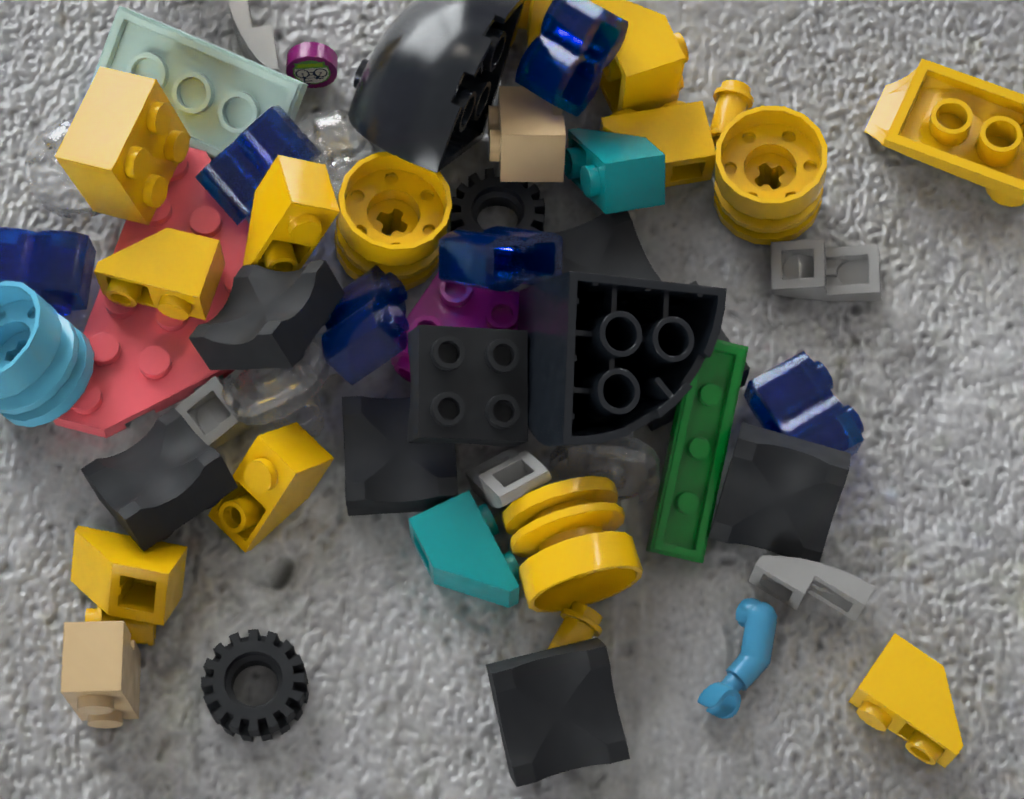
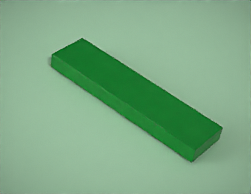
M717 339L711 357L704 360L699 372L690 383L693 387L676 405L646 546L647 552L695 563H703L748 346Z

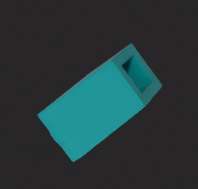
M582 128L568 129V148H565V175L605 214L665 205V154L646 137Z
M469 490L408 518L410 538L434 584L507 608L519 603V583H521L519 564L511 551L502 554L493 537L499 534V529L490 509L485 503L477 506Z

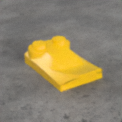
M921 58L917 69L908 76L885 86L864 131L889 149L985 187L991 199L1000 205L1016 207L1024 204V94Z

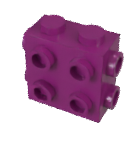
M447 259L389 342L391 364L394 365V370L403 379L411 383L408 332L418 325L518 330L519 292L513 290L505 292L489 283L488 278L475 267L470 265H463L461 267Z

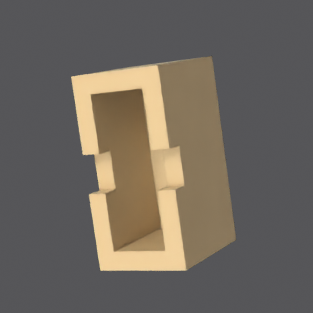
M499 86L498 106L488 105L489 162H499L500 182H564L566 131L564 115H562L561 87Z
M64 622L61 694L81 721H87V725L90 727L106 729L121 727L123 719H139L141 651L135 640H131V633L125 622Z

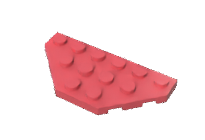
M189 147L185 159L178 163L168 184V193L164 203L156 209L150 224L145 225L126 220L114 253L123 250L167 227L220 240L225 267L206 320L190 316L186 320L173 319L162 314L157 308L138 303L135 307L122 306L109 300L106 295H103L100 288L83 332L89 339L94 351L93 373L85 392L70 410L53 421L55 425L108 438L126 429V423L152 410L157 413L189 397L195 392V388L205 384L212 377L223 375L226 378L235 371L210 370L189 339L198 325L212 320L226 304L232 290L234 277L243 266L249 230L248 221L206 151Z

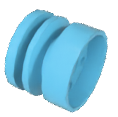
M0 282V413L18 426L36 427L50 423L70 410L85 392L93 373L94 351L89 339L68 320L58 314L49 303L23 282Z

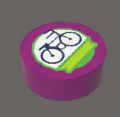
M303 42L293 46L288 51L286 63L287 76L308 84L307 88H321L335 81L338 57L335 51L327 45L318 42Z

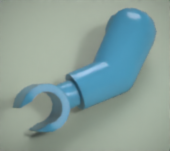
M755 598L742 600L736 609V620L740 626L744 627L739 656L726 669V677L721 682L708 686L698 698V703L707 707L706 711L718 718H732L737 714L741 704L739 691H746L771 662L777 614L770 604Z

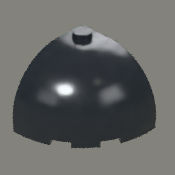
M525 0L414 1L389 26L369 60L363 59L360 63L353 83L356 90L348 112L351 125L364 138L381 149L410 163L438 173L483 138L488 122V105L493 106Z
M568 271L520 290L518 330H528V426L533 436L540 443L548 447H576L598 444L630 435L631 432L665 415L693 387L690 383L699 372L704 360L710 358L721 330L727 288Z

